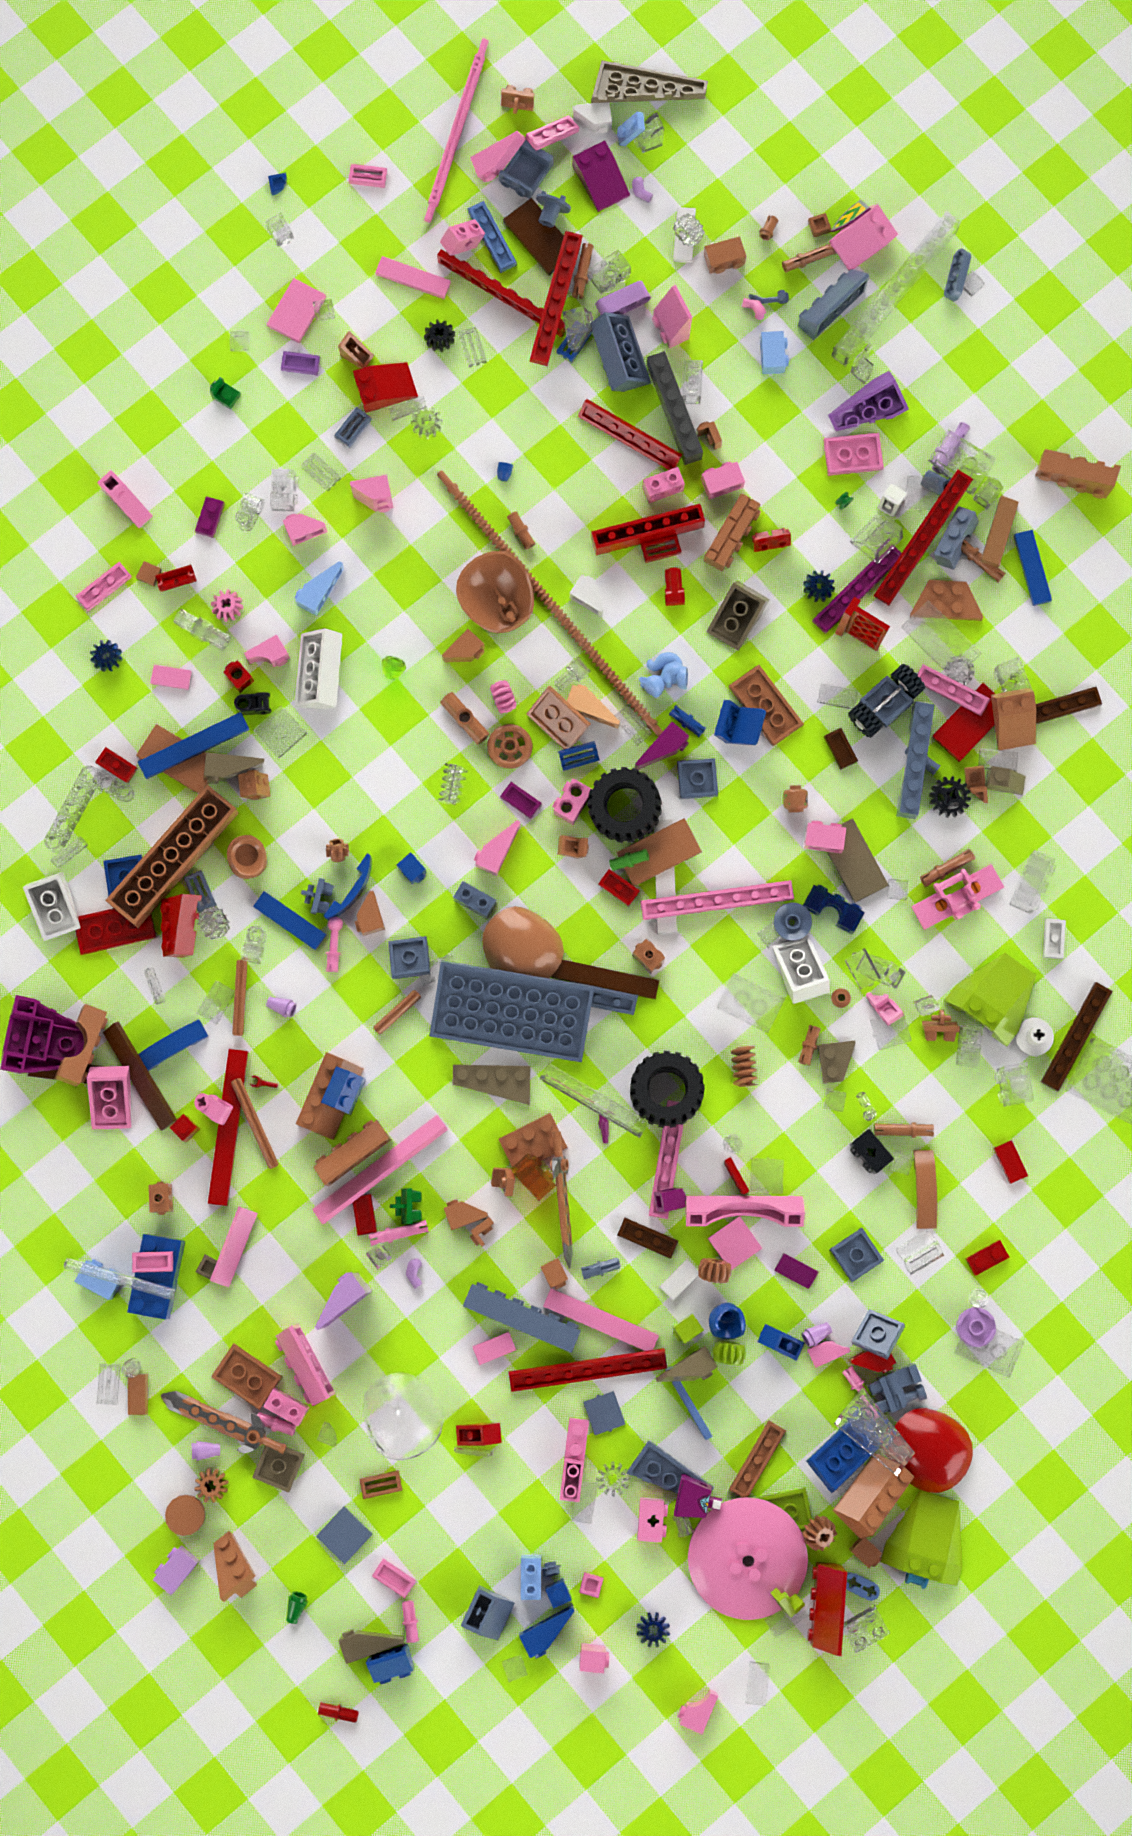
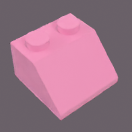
M387 475L350 481L353 497L375 512H388L394 508Z

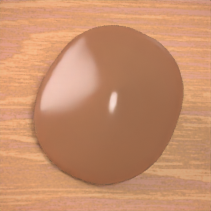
M242 835L234 838L229 844L227 860L230 869L237 877L250 879L259 876L265 870L267 856L264 845L259 839L251 835Z

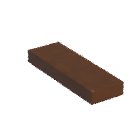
M625 1217L617 1236L670 1259L678 1243L676 1239Z

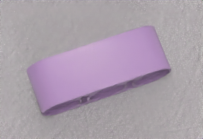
M637 281L599 299L595 305L600 315L605 312L622 315L647 303L651 296L643 281Z

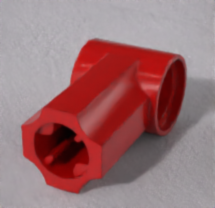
M681 568L665 569V605H685Z

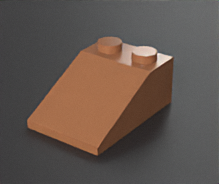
M1025 688L991 695L998 751L1036 744V703L1034 691Z

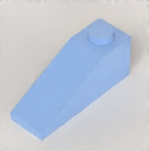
M337 562L304 584L303 588L299 589L295 595L297 606L317 616L344 570L343 563Z

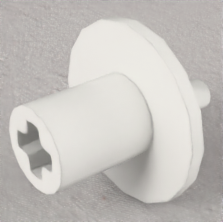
M1029 1018L1021 1023L1015 1040L1022 1052L1031 1056H1039L1050 1050L1054 1034L1046 1021L1040 1018Z

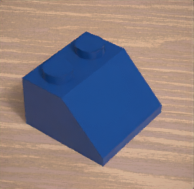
M336 1066L321 1103L351 1115L366 1079Z
M408 1644L370 1655L366 1662L374 1683L380 1682V1684H385L392 1681L391 1678L396 1676L404 1678L410 1676L414 1670Z

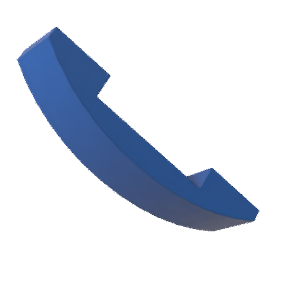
M367 853L356 868L362 875L341 904L334 900L324 915L326 920L329 921L332 917H338L359 898L371 872L372 857L370 854Z
M196 1020L157 1041L138 1055L147 1070L151 1071L159 1066L158 1064L187 1047L197 1044L209 1035L201 1021Z

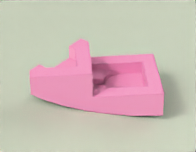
M872 993L866 994V998L888 1026L904 1016L903 1011L892 999H889V995L877 996L872 995Z
M831 1340L829 1342L824 1341L807 1349L815 1368L851 1351L850 1348L838 1345Z

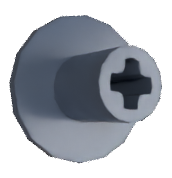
M541 191V194L536 196V200L544 206L538 220L539 223L547 227H554L559 213H569L571 207L565 202L566 197L561 195L559 199L546 194L545 191Z

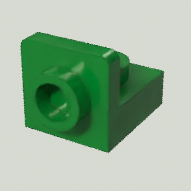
M221 377L210 386L212 398L230 410L241 396L239 391L226 384Z

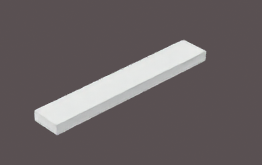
M659 820L657 826L654 825V833L673 824V820ZM674 867L655 876L656 899L675 896ZM676 916L657 918L658 934L677 933Z

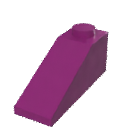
M671 722L635 763L634 768L639 770L673 756L679 750L684 751L689 745V742H687L689 735L675 723Z

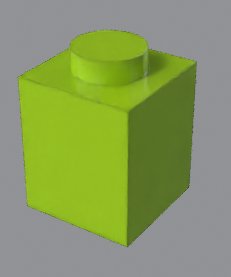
M691 1313L673 1326L675 1331L672 1334L678 1342L683 1341L685 1344L704 1331V1329Z

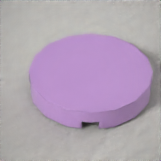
M972 1307L964 1310L959 1315L956 1322V1330L959 1338L965 1344L972 1347H981L993 1340L996 1334V1324L994 1317L989 1311L983 1308Z

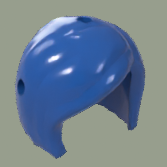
M722 1303L716 1306L709 1315L710 1332L714 1337L727 1340L743 1336L746 1330V1321L741 1309L732 1303Z

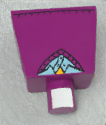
M682 1474L674 1516L706 1518L708 1508L720 1511L722 1498L711 1496V1485Z

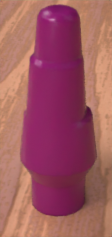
M599 1114L598 1125L601 1130L603 1143H608L609 1121L606 1114Z

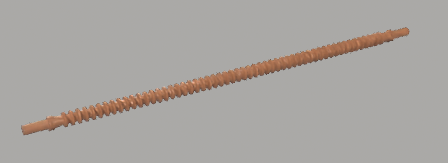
M442 470L438 472L437 476L448 488L447 491L455 496L454 499L458 500V504H462L461 508H465V512H469L468 516H472L475 524H479L478 528H482V532L486 533V537L489 536V541L492 540V544H496L495 548L515 556V552H511V548L508 549V544H504L505 541L501 540V536H497L498 532H494L495 529L491 528V524H487L488 521L484 520V516H480L481 512H477L478 509L474 508V504H470L471 501L467 500V496H463L464 492L459 491L458 485L456 483L453 484ZM528 573L534 589L533 593H537V597L541 598L540 601H544V606L547 605V609L551 610L550 613L555 614L554 618H558L557 621H561V626H565L564 629L568 630V634H572L571 638H575V642H579L578 646H582V651L585 650V654H589V659H593L592 663H596L595 666L600 667L599 671H603L602 674L606 675V679H610L609 683L614 684L613 687L617 688L616 691L621 692L620 696L623 695V699L627 700V704H631L630 708H634V712H638L637 716L642 717L641 721L644 720L646 722L647 728L652 729L659 737L663 731L657 725V720L651 718L650 712H646L647 708H643V704H639L640 700H636V696L632 695L633 692H629V687L626 688V684L622 683V679H618L619 675H615V671H611L612 667H608V663L604 662L605 659H601V654H597L598 650H594L595 647L590 646L591 642H587L588 639L584 638V634H580L581 630H577V626H573L574 622H570V618L566 617L567 614H563V609L560 610V606L556 605V601H552L553 597H549L550 594L545 593L546 589H542L543 586L539 585V581H535L536 577H532V573Z

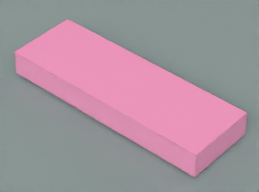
M568 115L527 133L525 139L537 151L578 133L580 127Z
M119 561L75 597L89 612L131 579L132 576Z

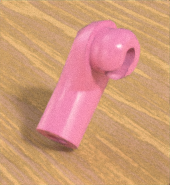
M743 299L742 307L753 309L754 317L762 320L764 314H766V309L762 303L754 299Z

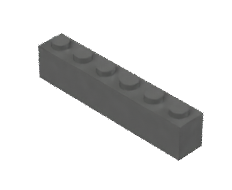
M665 351L647 357L646 366L678 450L682 454L681 458L684 466L702 460V447Z

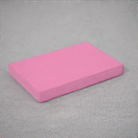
M293 278L267 322V327L300 343L326 299V294Z
M879 433L823 439L828 476L884 469Z

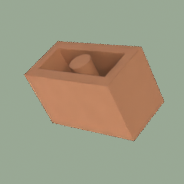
M740 236L707 245L704 248V257L710 274H720L730 268L737 269L746 262V253Z

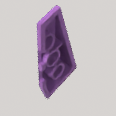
M887 371L866 384L828 414V417L835 431L857 427L862 423H875V420L892 419L909 410L895 378L890 371Z

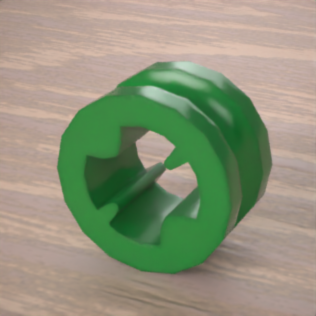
M848 492L842 494L835 501L836 505H840L841 510L847 507L854 499L848 496Z

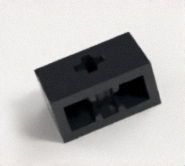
M870 1129L865 1130L849 1144L852 1147L850 1151L856 1158L860 1157L864 1162L862 1165L868 1173L877 1174L894 1160L893 1156ZM867 1149L874 1150L872 1153L874 1157L866 1155L868 1153Z

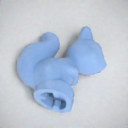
M664 652L654 662L651 659L647 661V668L651 671L662 670L661 675L639 678L640 686L649 695L657 698L662 694L664 686L671 688L672 684H677L680 689L687 690L688 668L683 666L677 654Z

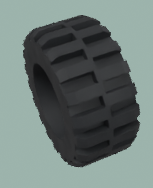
M621 767V770L614 768L608 774L603 773L601 779L594 782L593 790L590 789L588 812L598 831L608 839H614L620 843H623V841L631 843L635 839H643L645 834H650L653 831L654 825L657 826L658 818L662 813V801L655 783L647 774L641 773L635 768H632V770L627 767ZM620 789H633L640 794L643 801L640 814L627 822L614 820L607 810L609 798Z
M664 1051V1053L660 1054L655 1052L653 1056L645 1057L643 1062L637 1065L631 1078L630 1098L635 1111H638L642 1119L648 1120L649 1124H657L661 1128H664V1126L673 1128L678 1124H685L688 1119H692L695 1116L704 1097L705 1084H703V1075L698 1070L699 1067L696 1063L693 1064L689 1057H683L679 1052H675V1054L670 1053V1051ZM664 1072L679 1076L685 1085V1095L681 1102L670 1107L655 1103L649 1094V1084L652 1078Z

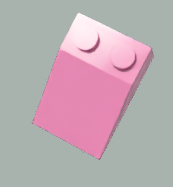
M878 204L869 206L871 209L844 227L829 241L849 271L855 269L884 248L898 235Z
M676 285L670 288L655 307L652 317L654 326L656 328L659 327L661 331L660 337L663 343H667L669 348L689 340L692 315Z
M129 1066L90 1067L87 1085L92 1130L131 1128Z

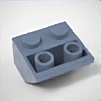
M479 1585L461 1626L478 1635L498 1641L515 1602Z

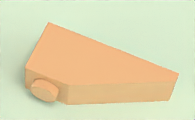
M580 684L577 686L572 685L567 702L583 717L617 729L619 728L620 721L586 686Z

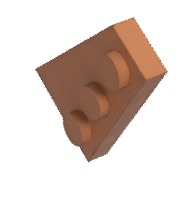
M230 1531L213 1543L219 1595L223 1602L256 1576L235 1536Z

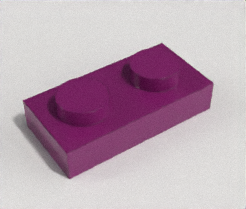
M206 496L195 533L214 538L225 505L224 501Z

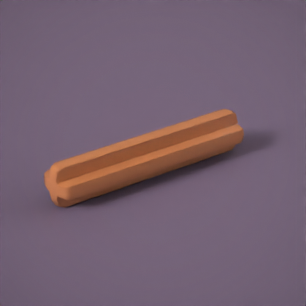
M413 990L374 1025V1030L378 1034H382L421 999V995L416 990Z

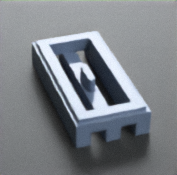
M356 407L335 433L334 437L350 448L371 422L372 418ZM359 413V418L355 421V423H353V425L350 427L347 433L342 437V433L346 430V428L350 425V423ZM364 418H366V419L362 422V424L358 427V429L354 432V434L350 437V439L347 440V439L349 438V436L353 433V431L357 428V426L361 423V421H362Z
M202 870L184 877L190 894L196 895L189 881L193 879L199 895H202L204 906H200L198 901L197 910L199 913L210 909V907L217 906ZM197 876H200L204 888L211 901L210 903H207L204 893L197 880Z

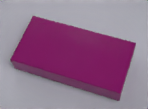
M513 782L509 783L500 796L501 799L530 819L542 805L540 801Z

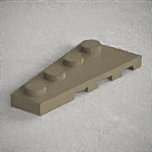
M453 1065V1085L530 1105V1066Z

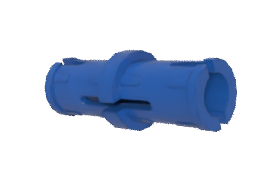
M677 705L669 713L670 716L682 724L683 728H688L697 737H700L706 727L693 719L694 716L688 715Z

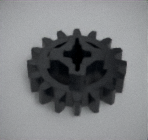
M954 776L950 780L944 777L942 782L940 780L936 781L937 786L933 785L931 787V790L934 792L929 794V797L933 798L929 803L935 804L933 811L938 809L939 816L945 813L946 818L950 814L955 818L957 812L963 814V808L967 809L969 807L966 802L971 800L970 797H967L971 791L965 790L967 784L961 785L960 778L954 781ZM951 785L952 787L946 789L943 786ZM953 791L952 799L946 803L948 795ZM949 806L957 807L954 809H948Z

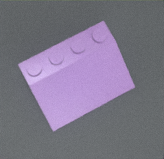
M348 1272L337 1279L339 1283L334 1287L315 1326L317 1330L326 1328L372 1292L359 1273Z

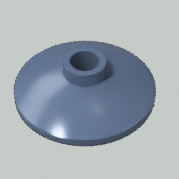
M799 903L782 905L774 916V928L786 940L796 941L804 938L812 926L810 912ZM789 920H794L795 925H789Z

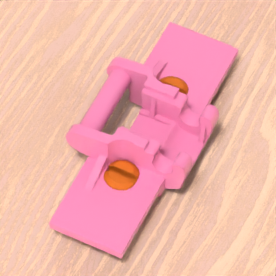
M992 864L971 875H968L967 871L962 869L960 873L939 884H933L936 893L916 903L911 908L925 930L950 916L955 920H959L971 911L980 909L981 905L977 902L1003 889L1004 885ZM961 880L965 885L963 888L952 894H944V889Z

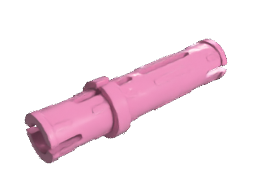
M424 1220L393 1229L388 1227L385 1228V1231L370 1233L369 1239L378 1238L370 1241L371 1246L384 1242L392 1243L396 1239L429 1232L428 1227L419 1228L426 1226L427 1222Z

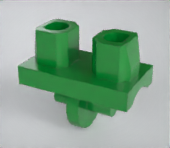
M412 1188L401 1189V1196H396L395 1204H390V1208H395V1216H401V1224H412V1222L422 1220L421 1210H412V1202H421L422 1193L412 1190Z

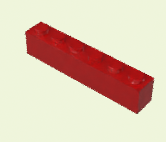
M696 504L591 531V540L595 555L597 556L657 539L702 529L705 525V518L701 504Z

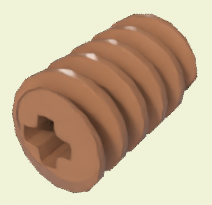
M755 1046L736 1047V1049L731 1051V1054L736 1055L731 1061L737 1063L732 1066V1069L738 1071L733 1074V1077L738 1079L733 1082L734 1085L739 1087L758 1085L752 1083L753 1080L757 1079V1076L752 1075L757 1069L751 1068V1065L756 1064V1061L750 1060L751 1057L756 1056L755 1053L750 1052Z

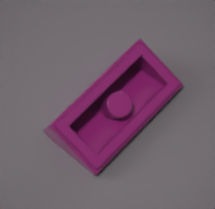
M785 1253L782 1254L774 1271L807 1289L810 1288L819 1273L817 1270Z

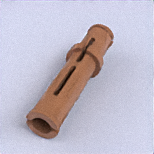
M586 243L582 244L572 297L578 299V295H580L579 299L584 297L585 285L588 283L587 275L594 248L590 243H588L587 247Z
M827 244L804 254L799 253L796 257L782 261V267L784 272L787 273L799 267L804 268L807 264L836 254L831 244Z
M964 539L961 552L968 557L969 561L972 560L998 583L1006 573L999 568L980 562L982 554L979 552L980 549L974 548Z
M967 849L940 866L936 865L933 870L920 876V880L927 887L939 879L943 880L949 873L975 860V856L970 849Z
M916 1122L911 1124H874L875 1136H911L912 1138H916V1136H934L932 1131L934 1130L933 1124H916Z

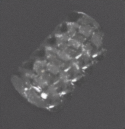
M445 763V766L448 768L443 770L446 776H443L442 780L446 783L440 785L444 790L439 792V795L443 798H438V802L456 805V803L462 802L457 796L464 794L459 790V788L465 787L460 781L466 780L462 773H468V770L459 765Z

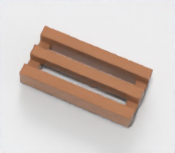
M399 1470L360 1478L363 1499L402 1491ZM391 1476L396 1477V1479L366 1486L364 1483ZM397 1483L395 1488L366 1493L368 1489Z

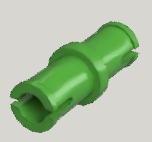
M647 849L631 854L628 852L624 856L610 859V867L612 871L624 867L631 868L634 867V864L648 861L649 854Z

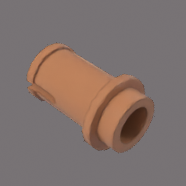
M769 215L763 228L759 230V236L763 240H769L773 237V231L779 221L777 217Z

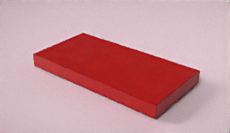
M984 683L975 690L990 698L982 716L960 706L932 736L958 762L995 725L991 695L995 693Z
M114 908L78 916L81 928L75 930L80 955L157 938L152 913L137 928Z

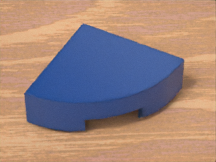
M286 173L268 176L272 196L284 189L287 182Z

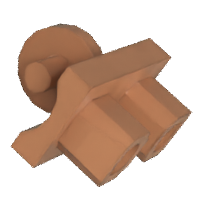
M507 85L501 91V106L513 108V114H517L518 109L533 111L535 93H533L531 88L517 91L515 86Z
M939 1010L938 1015H931V1021H922V1028L924 1029L927 1041H935L937 1032H944L943 1040L954 1042L956 1032H959L960 1026L957 1025V1022H944L951 1021V1016L945 1015L944 1010Z

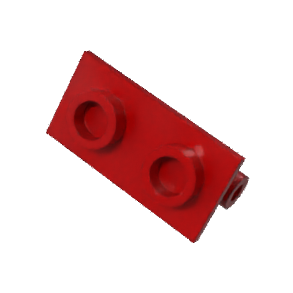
M782 528L771 530V536H769L768 531L755 533V535L751 536L754 543V552L791 546V532H789V529Z
M191 564L155 575L161 592L197 581Z

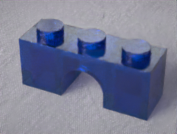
M813 885L802 906L806 907L809 912L816 916H819L825 907L835 908L839 915L835 926L852 935L865 913L861 910L862 907L855 903L849 904L845 902V898L839 894L832 895L822 885Z

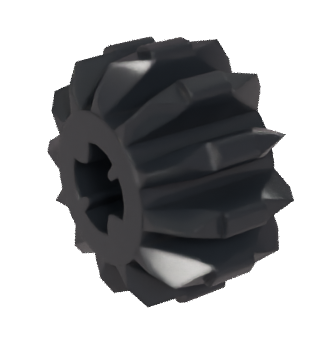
M438 319L436 324L430 322V328L425 327L426 334L424 335V340L427 341V346H432L433 351L439 348L440 352H442L443 347L449 350V344H454L453 337H455L452 325H447L445 320L440 323Z

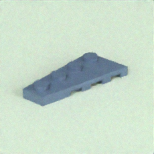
M648 1440L626 1471L628 1475L638 1477L645 1482L653 1483L677 1494L682 1474L711 1485L650 1440Z

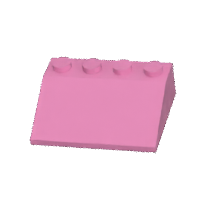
M299 1324L292 1325L276 1335L277 1340L275 1343L280 1351H284L286 1355L284 1360L289 1369L293 1368L296 1374L294 1379L298 1386L302 1385L305 1391L303 1396L308 1404L311 1403L312 1406H315L336 1394Z

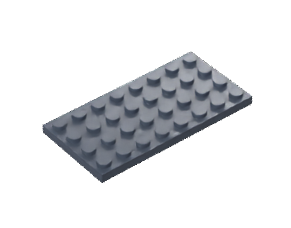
M441 960L429 1036L582 1062L595 986Z

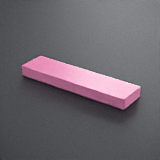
M384 256L381 257L375 272L377 276L445 299L451 284V280Z
M924 664L918 672V677L922 679L921 681L924 682L926 688L982 716L990 698Z
M238 1206L210 1281L230 1287L258 1213Z

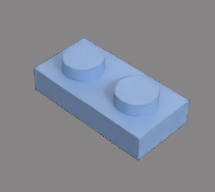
M637 111L617 128L620 146H626L645 130L643 112Z

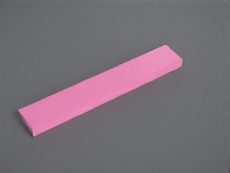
M667 1100L666 1107L677 1105L680 1102ZM681 1124L670 1128V1126H664L649 1216L668 1219L669 1211H657L654 1192L673 1188L683 1125Z
M552 1288L543 1305L545 1308L644 1351L653 1350L659 1337L658 1334Z

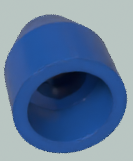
M498 462V480L508 481L512 474V464Z

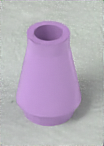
M271 996L266 1003V1007L285 1018H291L297 1006L291 999L274 998Z
M825 1322L824 1324L805 1329V1332L802 1333V1338L808 1347L816 1346L832 1333V1329Z
M202 1441L192 1443V1459L199 1461L220 1456V1444Z

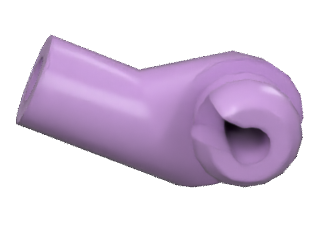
M642 177L634 178L632 181L634 195L650 202L653 194L644 189V179Z
M418 1258L410 1260L406 1270V1276L414 1289L423 1284L417 1275L418 1269L422 1266V1262Z

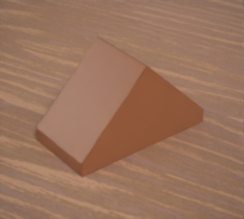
M350 331L347 332L338 345L340 356L360 369L367 367L374 356Z

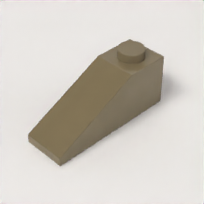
M705 1346L696 1350L655 1379L657 1382L695 1381L699 1378L705 1380L713 1375L711 1371L718 1366Z
M353 1629L342 1633L343 1637H340L338 1640L346 1664L403 1644L405 1641L404 1636L360 1630L354 1632Z

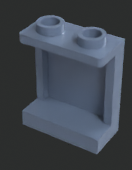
M525 140L505 170L499 172V181L504 187H510L515 190L519 196L530 199L552 168L553 156L542 149L535 151L528 141Z

